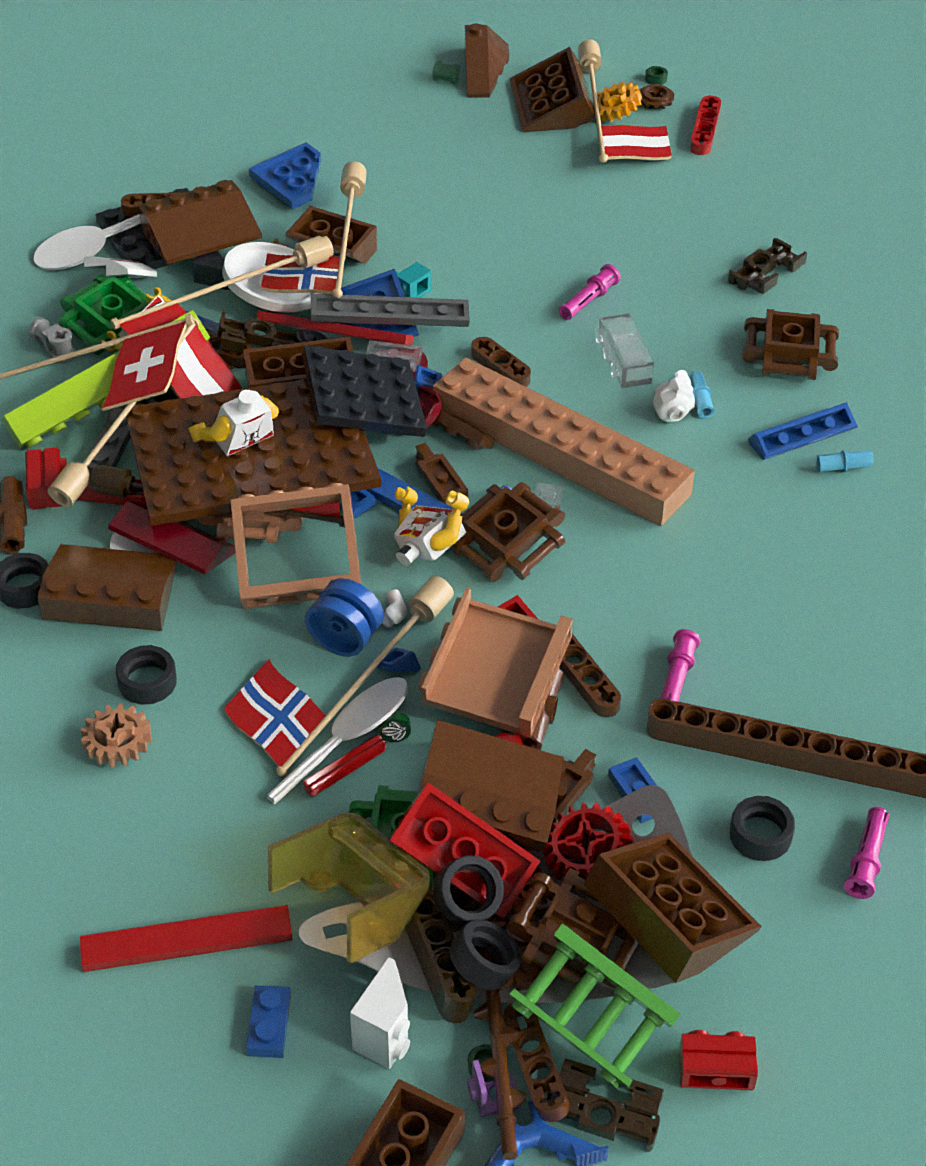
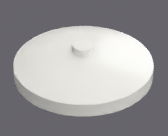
M251 242L236 246L225 257L222 270L224 281L265 267L267 253L293 255L294 249L267 242ZM263 273L228 285L231 291L246 302L276 312H299L310 309L311 294H322L262 291Z

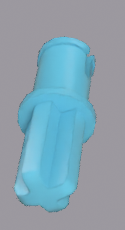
M692 371L689 378L693 388L697 414L700 418H709L715 412L710 399L711 389L706 386L701 372L696 373V371Z
M842 450L841 453L817 454L816 465L819 472L832 470L847 472L851 468L871 467L874 463L871 450L855 452Z

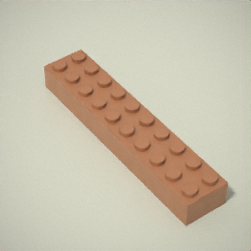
M466 357L433 385V390L441 397V409L455 415L495 438L496 443L659 526H662L692 495L694 469Z

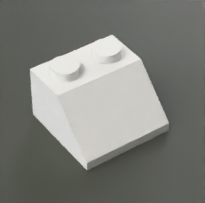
M388 957L351 1010L350 1020L352 1050L389 1070L396 1059L401 1060L409 1049L408 1029L410 1021L408 1020L407 1001L396 962Z

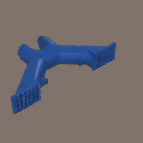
M528 1101L532 1123L527 1126L515 1124L518 1156L522 1150L540 1146L556 1153L558 1160L566 1158L573 1160L574 1166L593 1165V1163L597 1164L598 1162L607 1161L608 1146L599 1147L547 1125L537 1114L533 1101ZM500 1142L484 1166H514L516 1159H503Z

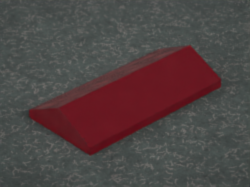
M127 501L108 524V530L204 575L236 553L235 545L225 540H219L216 536L184 521L151 526L146 504L141 502Z

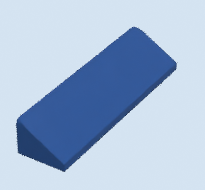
M846 402L755 433L748 438V442L759 456L765 460L855 429L858 426Z

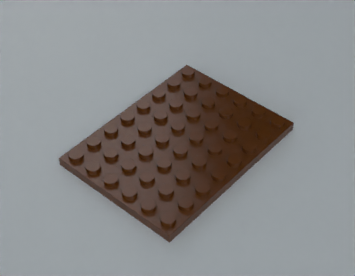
M307 378L258 387H247L233 391H221L201 396L196 395L182 399L165 400L144 405L138 404L133 406L126 416L151 526L231 513V499H237L245 494L260 496L267 495L269 492L276 490L292 492L297 491L301 487L323 488L332 483L349 484L350 492L381 487V476L364 430L316 424ZM243 390L256 391L260 396L263 395L264 398H268L278 407L279 414L276 418L272 419L273 436L229 456L224 453L217 442L204 441L203 439L193 442L188 429L203 422L206 427H212L217 419L220 407L224 403L238 398Z

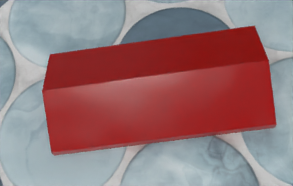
M429 782L426 783L405 811L389 839L390 842L436 874L448 862L467 855L480 856L491 862L499 871L504 884L503 900L499 909L494 913L504 919L540 863V860ZM473 870L457 872L452 877L450 883L483 905L486 900V887L483 879Z

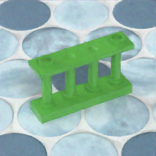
M562 923L553 936V939L558 942L555 946L557 951L524 995L515 988L512 990L510 997L515 1001L511 1006L527 1019L532 1014L599 1065L603 1069L599 1075L614 1087L618 1088L620 1083L629 1087L633 1080L625 1075L624 1071L656 1027L661 1028L663 1024L668 1027L673 1026L681 1014ZM577 956L587 964L584 968L586 973L552 1018L535 1004L567 960H573ZM604 979H607L616 986V989L613 991L616 995L581 1041L567 1030L565 1025L598 981L602 983ZM635 1001L646 1009L643 1013L645 1018L611 1064L594 1049L627 1004L631 1005Z

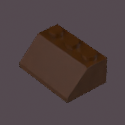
M309 206L286 232V237L300 243L316 236H327L332 243L334 255L340 256L346 216ZM350 218L345 258L366 264L377 251V226Z

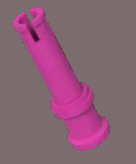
M605 264L597 275L590 276L587 280V285L559 307L561 317L565 320H571L574 315L587 306L595 297L604 296L611 285L618 284L621 276L617 268L611 264Z
M687 629L678 630L673 636L674 648L667 656L669 669L660 699L679 702L687 671L694 666V651L699 647L701 640L698 634Z
M876 806L868 810L859 851L853 855L850 861L852 870L850 876L845 880L844 889L855 898L868 899L875 893V884L873 882L881 869L878 856L889 820V813H886V809Z

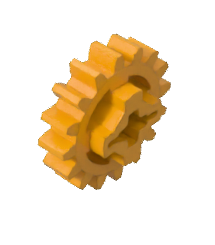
M623 81L616 86L614 83L611 88L605 87L603 92L597 93L602 122L607 119L612 122L616 118L621 120L622 116L629 117L632 111H637L636 106L641 105L642 95L636 84L633 85L632 82H629L625 85Z

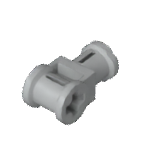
M41 317L31 323L29 327L30 337L43 342L45 351L52 355V358L75 351L71 346L72 334L69 329L62 328L57 324L50 326L49 321ZM75 357L57 363H67L72 361Z

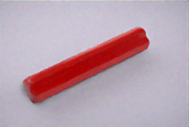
M375 735L303 781L305 791L311 797L316 796L379 756L387 749L385 740L380 735Z

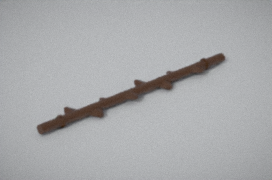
M473 899L470 911L477 910L482 905ZM491 916L485 920L496 924L502 929L507 926L506 920ZM475 946L476 951L483 958L497 964L495 959L486 950ZM513 977L500 989H485L487 1001L474 1011L475 1019L489 1022L492 1057L482 1062L480 1067L482 1074L495 1079L498 1108L496 1122L500 1127L502 1156L505 1160H514L518 1157L515 1124L517 1121L516 1116L513 1115V1109L527 1101L526 1093L510 1087L506 1047L519 1038L518 1030L504 1027L500 991L513 984Z

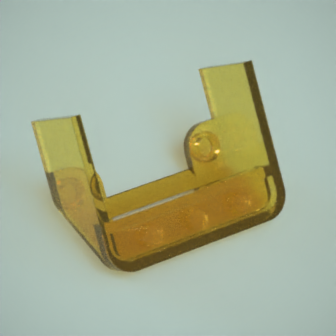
M355 813L336 815L268 846V890L272 894L299 881L316 891H325L339 884L364 905V907L347 915V961L350 963L398 940L429 890V871L408 853L390 842L388 837L363 817Z

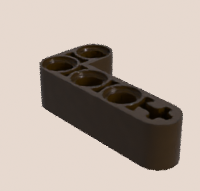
M450 886V893L455 904L464 911H470L473 898L457 887ZM433 889L415 893L411 896L404 923L406 932L440 1015L447 1022L454 1024L462 1023L470 1016L476 987L456 970L451 961L449 950L452 941L455 939L453 932L460 931L465 925L456 924L443 916L437 909L433 897Z

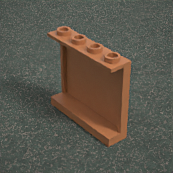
M466 587L462 598L457 597L452 610V615L454 616L451 622H446L443 627L440 647H435L430 657L431 667L428 673L423 672L420 678L418 690L422 691V704L531 738L571 640L573 619L561 615L558 624L555 625L472 600L471 588Z

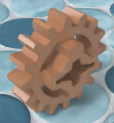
M119 703L117 709L112 710L110 705H106V712L101 713L95 710V719H85L86 727L81 728L83 750L87 751L89 759L96 757L98 765L109 761L110 767H114L117 761H121L123 766H127V759L132 758L138 761V752L146 753L148 751L147 743L152 742L150 721L146 720L143 711L136 714L135 706L124 710L123 704Z

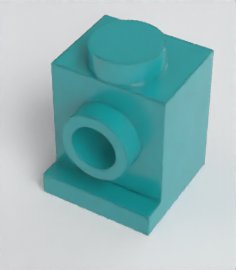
M415 262L399 273L396 271L405 297L421 298L431 291V270L426 266Z

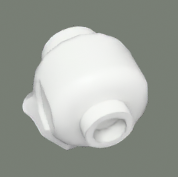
M684 370L674 372L675 377L670 382L660 384L655 390L653 406L659 418L665 422L680 421L694 408L693 388L691 387L690 378Z

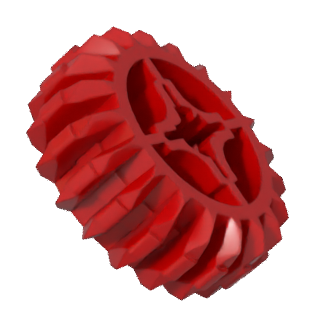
M582 802L581 809L576 811L569 805V814L566 816L558 813L557 819L559 823H552L548 842L542 849L544 857H546V866L552 870L555 879H562L563 882L570 867L579 872L578 876L587 879L599 854L634 843L633 837L630 835V826L624 822L623 816L619 812L614 814L613 809L609 805L602 810L597 802H595L592 808H588ZM593 829H600V830H603V831H602V832H597V831H594ZM588 838H589V839H590V843H589L588 855H587L586 851H587ZM567 859H571L572 861H581L584 863V865L572 863Z

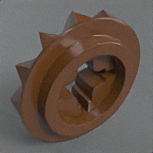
M652 84L640 89L642 95L641 105H646L647 108L652 107L655 110L657 108L665 109L666 106H671L674 101V92L663 85Z

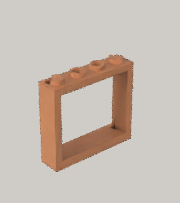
M332 483L326 487L315 489L312 487H301L297 491L292 492L276 490L269 492L267 495L254 496L252 494H245L237 499H231L239 592L244 609L317 600L326 585L331 580L338 578L350 579L361 584L349 484ZM342 503L350 574L249 587L242 515Z

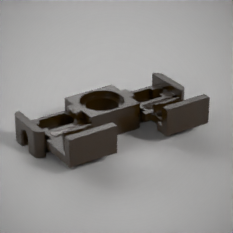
M773 238L772 247L766 251L758 249L744 259L743 267L737 272L729 270L728 282L732 285L736 283L738 285L737 288L741 290H746L748 285L752 289L764 294L777 284L778 273L775 272L771 276L765 277V275L776 268V264L787 267V270L793 273L806 263L808 253L804 251L802 254L796 255L791 252V245L778 238Z
M226 312L221 313L217 333L221 337L219 348L243 353L246 343L262 347L296 343L294 341L296 334L275 329V323L250 317L248 322L227 319L225 318ZM259 330L264 332L266 335H258L254 333V331Z
M565 1058L559 1075L570 1105L568 1114L565 1117L578 1121V1130L614 1141L616 1134L646 1143V1152L652 1151L660 1126V1116L657 1113L663 1099L664 1089L633 1080L629 1091L633 1092L630 1102L625 1100L624 1104L590 1093V1089L586 1088L589 1078L595 1080L597 1068ZM551 1090L547 1092L546 1099L549 1106L556 1104ZM597 1108H604L610 1112L612 1119L606 1125H597L591 1120L590 1114Z

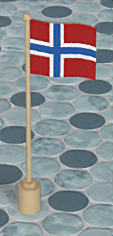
M352 161L345 164L342 170L340 189L348 197L340 257L331 256L329 260L306 269L294 261L264 272L261 283L262 291L275 293L312 292L331 294L335 298L342 296L341 283L353 198L361 196L365 189L367 171L363 164ZM267 253L265 266L287 259L293 255Z
M432 576L409 601V608L412 614L410 620L326 716L306 693L283 677L272 665L270 659H268L224 707L227 717L238 730L267 753L277 766L276 773L278 776H287L289 767L417 620L425 622L434 620L454 596L452 587L441 577Z

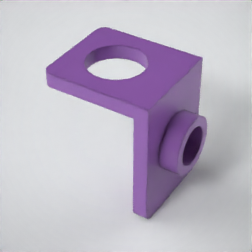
M472 1061V1078L467 1079L471 1102L477 1101L481 1117L497 1114V1102H494L489 1097V1091L495 1087V1080L484 1082L479 1061ZM509 1073L510 1087L517 1089L514 1076ZM521 1105L517 1106L513 1110L519 1109Z

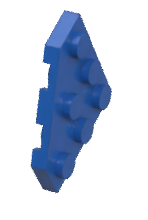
M305 142L249 168V177L293 210L312 201L321 162V153Z
M395 268L341 288L342 295L405 297ZM336 322L412 335L414 337L419 335L416 325Z

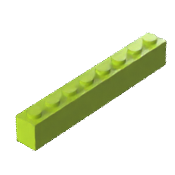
M194 310L172 321L175 322L181 319H185V315L191 314L193 318H196L199 321L198 328L201 331L204 338L206 339V341L208 342V340L210 339L209 334L205 330L204 326L202 325ZM120 351L5 414L2 422L18 448L21 449L27 446L28 449H31L43 441L41 437L51 432L52 435H55L67 428L65 423L75 419L78 422L91 414L89 410L98 405L102 408L110 391L114 366Z

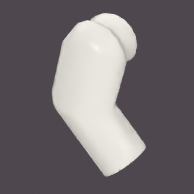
M397 589L389 591L386 595L389 606L385 609L382 624L387 628L392 627L394 623H400L408 613L402 595Z

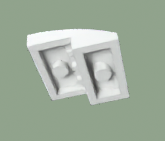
M93 256L84 257V267L106 269V276H127L129 278L157 277V271L136 261Z

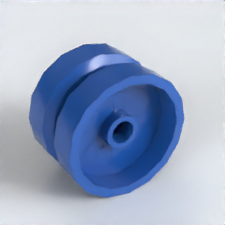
M338 578L331 580L326 585L318 599L305 613L304 623L312 638L323 648L336 655L351 657L358 655L370 640V636L383 622L384 611L376 596L365 586L350 579Z

